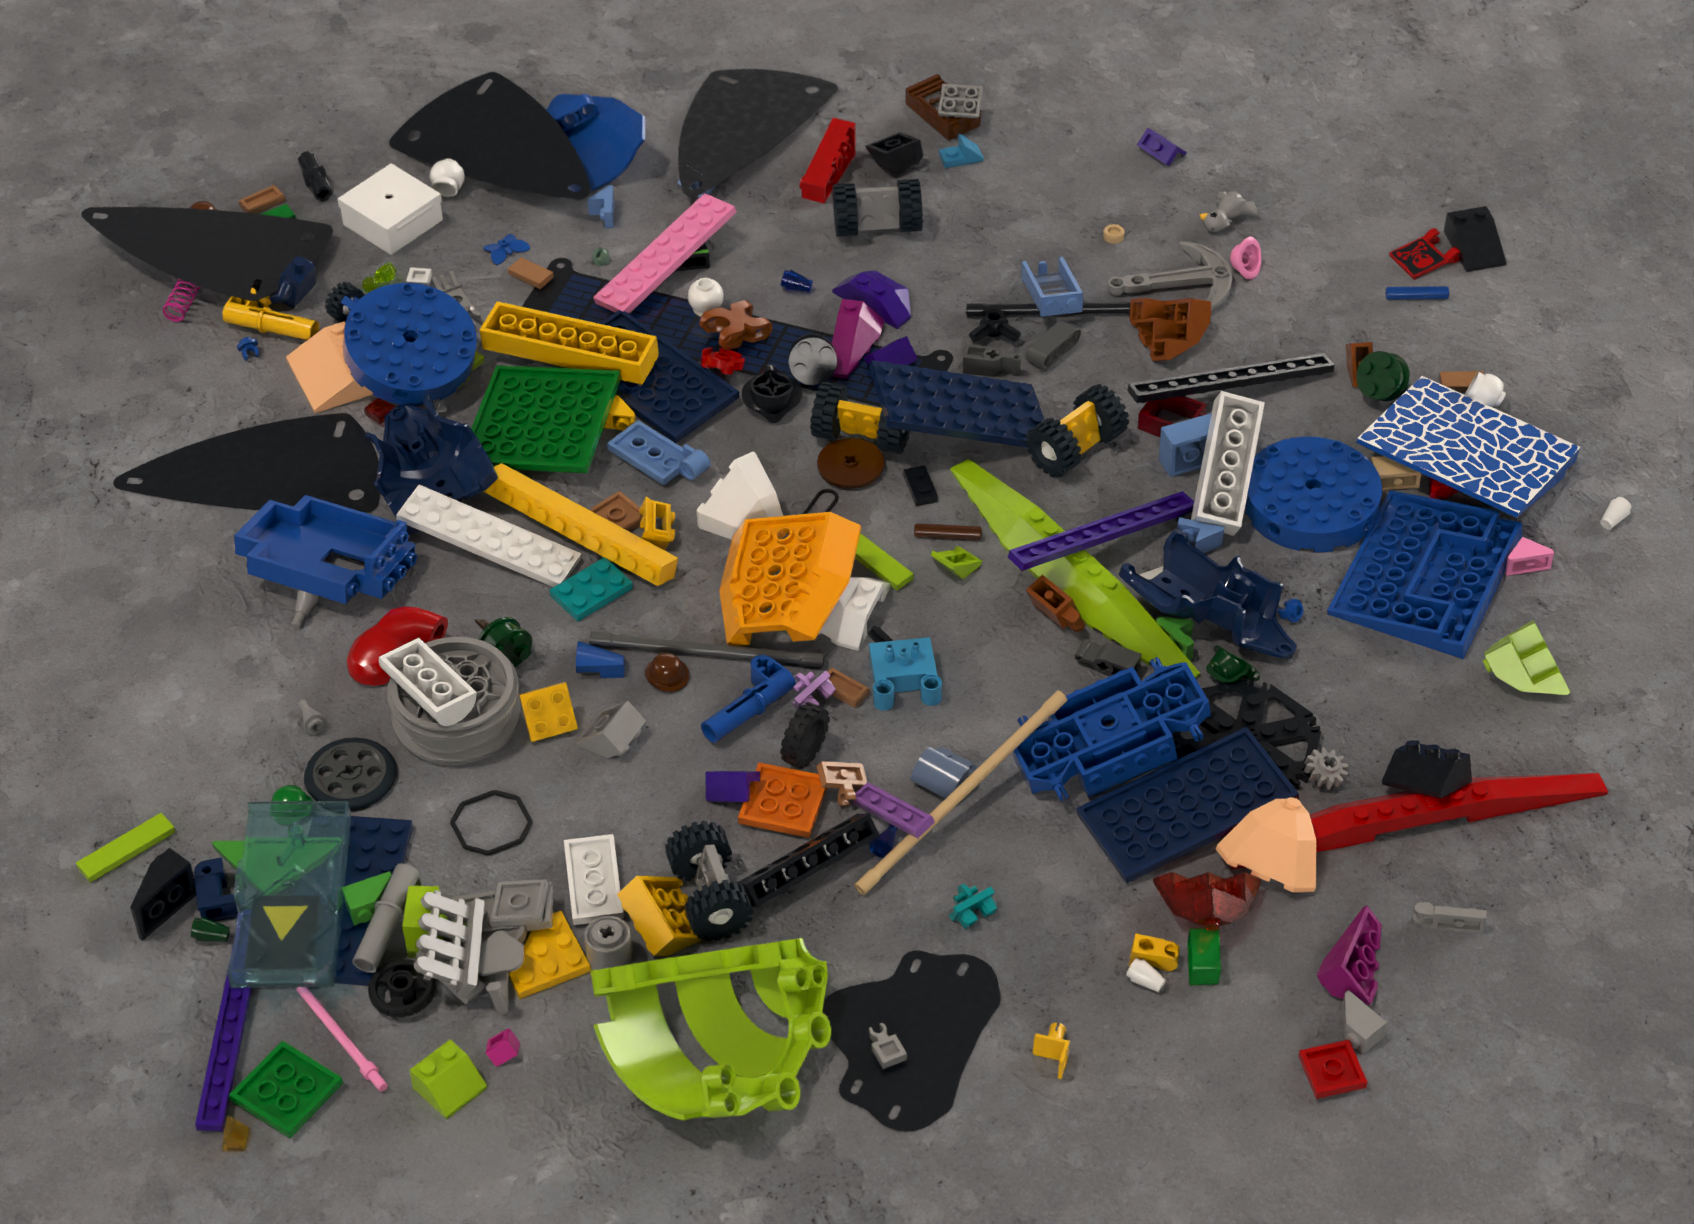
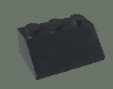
M1417 740L1407 741L1405 745L1395 749L1382 778V785L1443 798L1472 782L1470 754L1462 753L1458 749H1443L1435 744H1420V741Z

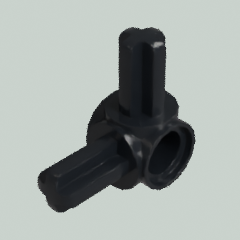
M991 308L985 312V317L980 321V326L969 333V337L972 342L976 343L987 335L990 337L1003 335L1016 342L1021 336V332L1008 324V320L1004 318L1002 310Z

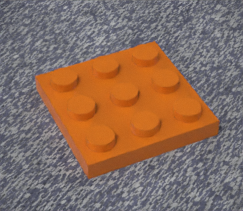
M758 762L755 771H760V781L750 783L749 801L743 802L738 815V824L810 838L827 788H822L819 774Z

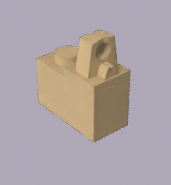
M1385 456L1371 457V463L1376 468L1381 479L1382 491L1419 488L1420 472Z

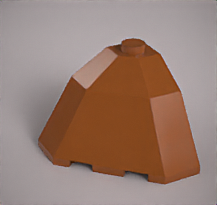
M1135 298L1131 299L1129 320L1132 326L1137 327L1139 331L1138 336L1143 345L1149 348L1151 359L1153 361H1167L1199 343L1210 324L1212 301L1194 298L1168 301Z

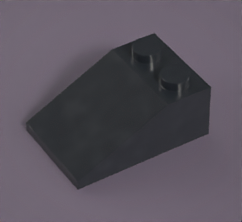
M1487 206L1447 213L1444 233L1452 248L1456 247L1460 250V254L1457 255L1460 257V262L1466 272L1506 265L1507 262L1497 227Z
M171 848L158 855L150 864L130 907L138 937L142 941L196 896L195 878L191 863Z

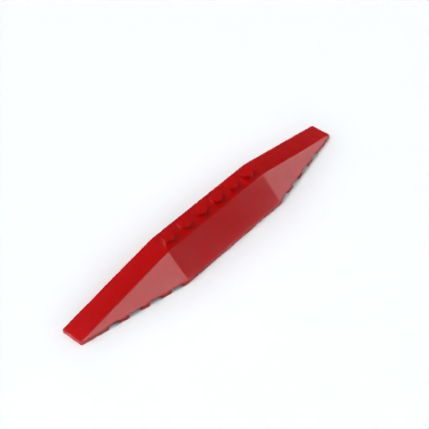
M1599 773L1472 778L1470 784L1443 798L1404 791L1334 805L1310 814L1316 837L1317 853L1372 842L1377 834L1466 817L1468 822L1608 795V789Z

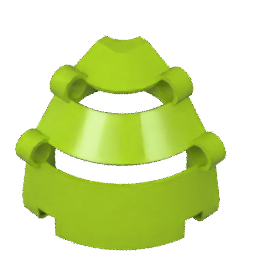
M803 938L651 960L590 971L593 993L595 997L606 995L611 1018L609 1022L593 1024L609 1063L624 1084L640 1100L662 1114L679 1120H688L701 1116L710 1118L741 1116L761 1105L769 1112L794 1109L800 1100V1086L796 1075L808 1051L826 1047L830 1041V1022L822 1012L828 978L826 961L817 960L810 955L805 948ZM751 970L754 986L765 1005L777 1015L788 1018V1038L777 1037L763 1031L747 1017L735 996L730 979L731 972ZM675 981L679 1003L690 1030L701 1047L719 1065L707 1066L701 1072L684 1055L664 1018L656 984Z

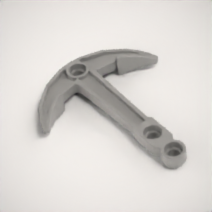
M1181 241L1179 247L1191 255L1198 264L1203 262L1205 266L1154 274L1126 275L1123 278L1112 277L1108 281V291L1113 296H1120L1123 292L1140 294L1143 291L1158 288L1212 284L1213 286L1206 300L1212 301V310L1222 304L1229 295L1232 271L1228 262L1214 250L1200 244Z

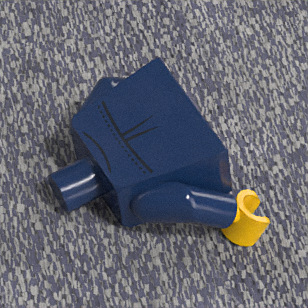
M301 256L295 257L281 274L278 285L280 289L258 300L263 307H267L271 303L282 302L294 309L315 286L316 266L308 259Z

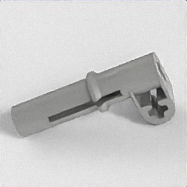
M403 863L396 865L381 900L377 901L374 905V908H376L375 913L352 961L354 966L362 971L373 973L377 970L398 922L404 919L408 886H423L420 873L411 865Z

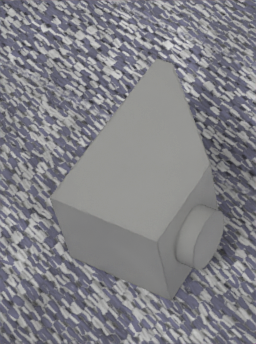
M1349 990L1345 992L1342 1007L1343 1039L1350 1040L1353 1049L1358 1050L1363 1055L1385 1037L1387 1022Z

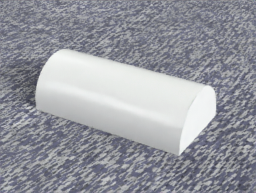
M420 638L379 657L380 667L440 725H454L464 719L472 710L477 692Z

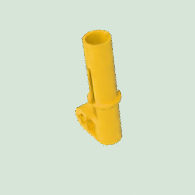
M251 287L250 292L256 294V290ZM231 296L227 301L222 314L223 321L226 323L258 329L260 333L271 332L303 340L310 339L320 329L317 320L271 311L269 307L258 308L257 300L250 301Z

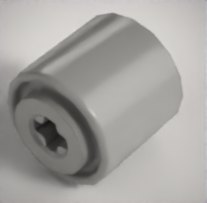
M603 916L593 920L586 927L584 933L585 947L591 970L632 963L631 934L629 926L625 921L614 916Z

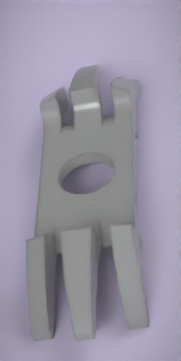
M453 271L449 272L453 287L448 284L443 274L439 275L443 289L436 277L431 278L436 289L445 292L453 298H461L463 301L460 304L466 311H470L472 318L478 319L481 316L464 294Z

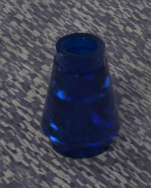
M785 270L780 286L785 287V290L810 293L813 281L793 270Z

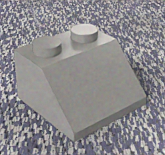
M626 700L601 710L576 741V744L606 758L616 755L621 756L629 749L628 744L631 740L640 735L642 732L641 727L646 720Z

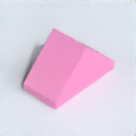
M1522 537L1508 556L1505 574L1509 576L1551 569L1554 552L1548 547Z

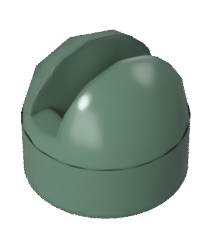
M598 247L594 250L593 263L595 265L604 266L609 263L610 258L607 249Z

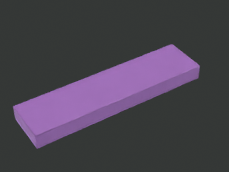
M868 782L855 793L856 800L852 801L858 807L916 838H919L935 823L931 815Z

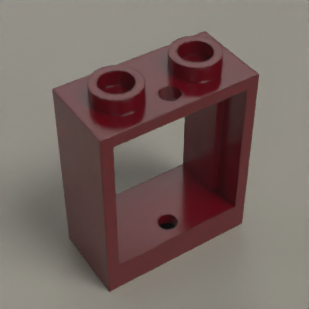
M1186 396L1148 401L1139 412L1138 429L1160 437L1161 427L1174 424L1157 417L1162 409L1192 419L1206 415V404Z

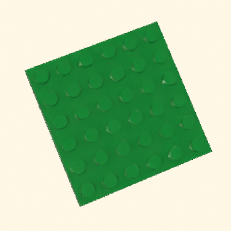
M496 365L471 429L477 436L494 467L502 463L513 470L587 474L620 384L621 372L613 370Z

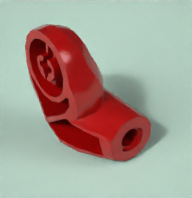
M403 606L391 609L374 626L365 630L354 640L346 663L349 675L363 685L377 686L388 683L391 677L380 667L379 657L417 638H420L424 643L444 638L448 627L447 617L417 607Z

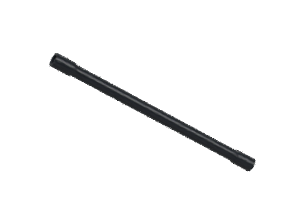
M1131 302L1083 303L1082 312L1068 314L1130 313ZM966 304V316H985V312L991 308L1002 310L1004 315L1040 314L1036 304Z

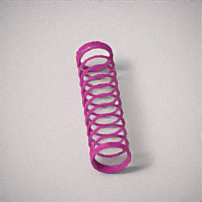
M179 278L162 308L165 317L175 322L182 321L186 315L185 313L188 312V307L191 306L195 298L194 296L198 293L197 290L201 286H198L196 289L194 286L196 284L183 282ZM184 283L190 284L195 289L188 288ZM176 289H179L182 293H177ZM181 289L189 291L192 295L186 294ZM178 294L187 297L188 300L182 299ZM175 300L183 302L186 306L180 305ZM167 306H170L176 312L182 313V317L172 315L168 311Z

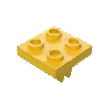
M566 682L518 694L531 742L578 729Z

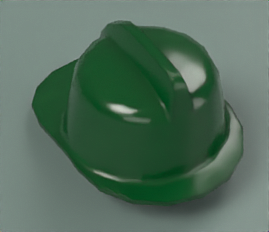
M1215 645L1213 647L1215 654L1207 665L1206 671L1216 680L1222 683H1232L1241 677L1250 681H1258L1260 679L1258 671L1250 663L1229 653L1221 646Z

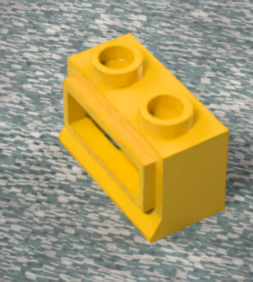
M645 497L639 510V515H643L640 528L644 529L641 538L666 550L669 542L672 543L675 536V529H671L675 519V512H671V504L653 501ZM656 517L662 518V530L656 529Z

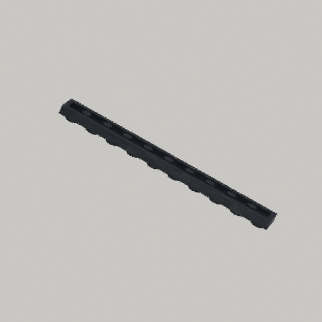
M1325 353L1129 383L1127 391L1136 403H1146L1154 400H1165L1173 397H1184L1217 390L1322 375L1334 372L1335 364Z

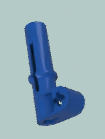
M767 655L754 657L751 660V683L755 687L745 689L742 696L701 723V730L704 736L710 742L716 743L754 715L764 713L767 706L792 690L793 686L796 685L791 672Z

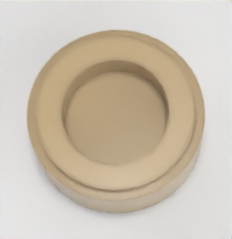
M1108 225L1104 228L1103 238L1108 243L1117 244L1124 240L1125 231L1119 225Z

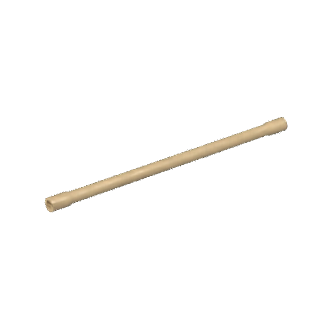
M1057 690L1044 702L1042 707L929 814L933 817L935 823L919 838L908 834L874 868L866 872L854 884L856 890L862 895L869 892L885 873L1049 716H1052L1067 702L1066 696Z

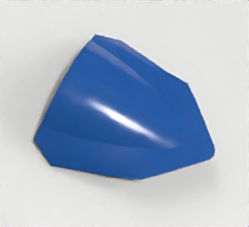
M559 94L553 98L546 109L563 129L575 148L586 172L591 191L604 187L619 177L630 165L637 150L645 141V116L622 101L612 97H598L588 94ZM571 184L568 187L569 190L579 192L582 186Z

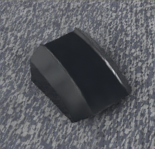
M902 132L865 146L875 160L897 174L905 168L915 164L919 165L923 157L920 139Z

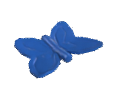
M509 234L503 239L498 240L497 244L486 245L483 249L491 252V260L495 265H499L506 259V252L509 255H512L513 251L526 252L530 250V246L527 242L516 240L513 234Z

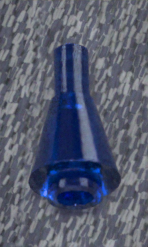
M889 824L887 829L879 834L880 836L870 842V850L875 856L884 858L893 849L895 833L898 828Z

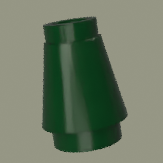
M203 916L201 919L195 918L191 928V938H195L196 941L227 942L230 934V927Z

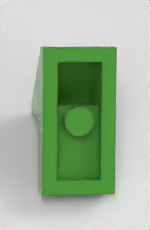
M1158 617L1156 619L1158 625L1189 660L1193 659L1194 642L1191 638L1193 620Z

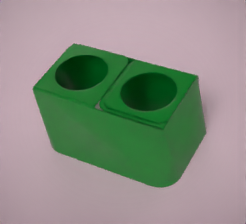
M1190 928L1187 943L1189 986L1218 985L1221 974L1219 929Z

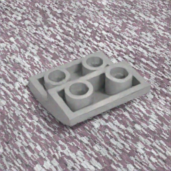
M942 84L938 116L979 118L983 86Z

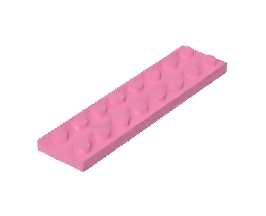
M704 193L593 297L595 303L615 313L621 310L629 314L736 213L735 206Z

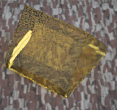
M228 1116L222 1140V1151H245L250 1128L233 1117Z

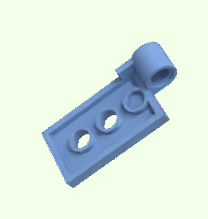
M639 420L607 443L609 451L662 485L667 484L678 474L689 480H694L711 466L708 456L703 451L695 450L687 444L682 448Z

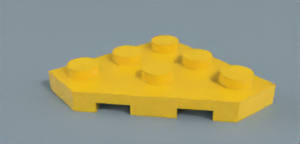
M561 910L553 913L552 928L531 931L523 946L524 962L520 968L509 973V978L518 998L522 999L591 971L590 964Z

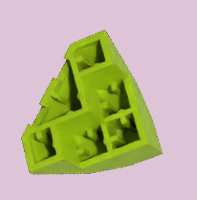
M1534 620L1497 641L1484 652L1486 659L1482 661L1489 673L1493 671L1497 678L1519 691L1559 695L1571 693Z

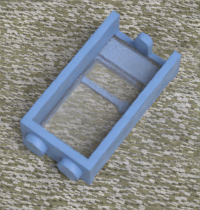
M1059 257V268L1056 273H1047L1046 262H1039L1038 275H1033L1027 262L1022 261L1021 280L1025 283L1041 317L1082 312L1083 292L1063 257Z

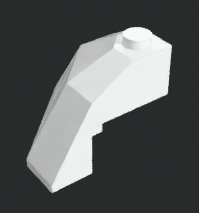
M754 451L735 459L729 466L730 472L724 479H719L710 491L712 496L705 504L701 503L698 507L697 525L702 530L732 539L745 519L783 516L776 491Z

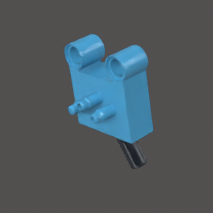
M872 626L871 630L868 631V636L875 642L869 643L874 707L882 711L889 710L894 706V692L921 690V701L925 705L934 706L939 704L942 700V680L937 675L930 637L893 641L880 627Z

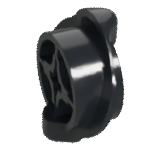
M770 364L764 366L742 388L744 404L764 416L770 423H778L802 399L800 384Z

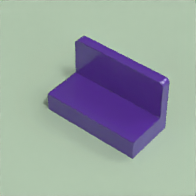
M1149 128L1146 129L1137 144L1168 166H1170L1178 152L1184 156L1187 153Z
M907 336L899 338L863 357L867 365L871 364L872 360L900 365H908L917 360V356Z
M760 771L705 772L706 801L748 802L749 782L760 781Z

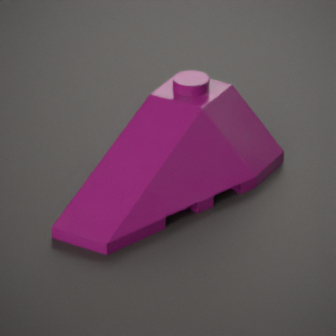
M842 299L832 340L837 356V367L832 377L848 378L859 365L862 356L865 353L868 354L871 350V345L881 338L885 320L863 301Z
M1367 905L1360 910L1325 957L1317 977L1321 985L1332 996L1344 999L1345 992L1349 990L1369 1006L1373 1001L1378 982L1374 979V971L1379 969V962L1375 960L1376 950L1380 949L1382 924Z

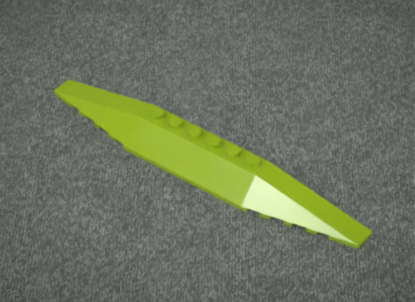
M966 459L950 468L955 479L962 489L967 491L971 502L976 504L982 518L985 517L989 523V528L993 533H996L1000 544L1008 552L1011 549L1064 532L1037 505L970 459ZM1086 550L1027 569L1037 579L1043 574L1071 597L1080 612L1081 620L1092 630L1096 628L1108 640H1115L1123 645L1124 648L1141 653L1142 662L1150 665L1152 659L1155 661V658H1159L1162 665L1166 667L1186 662L1194 677L1198 678L1200 676L1197 668L1131 592Z

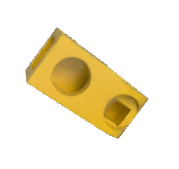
M1135 933L1129 967L1138 958L1141 961L1144 959L1152 967H1157L1162 971H1173L1178 967L1180 947L1176 943L1166 941L1165 939Z

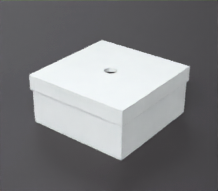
M392 163L337 198L338 205L341 208L343 225L390 255L443 220L441 194Z

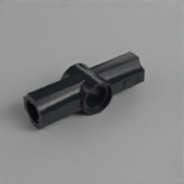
M309 151L302 152L297 159L307 188H311L315 199L321 202L327 201L333 194L324 166L319 165L314 154Z

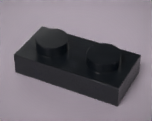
M925 465L903 469V476L915 506L938 502V495Z

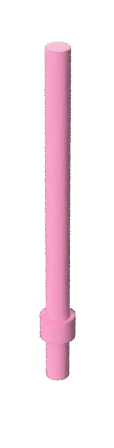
M305 984L299 985L297 992L360 1067V1073L364 1078L370 1080L379 1092L386 1090L388 1084L378 1074L379 1069L375 1064L364 1057Z

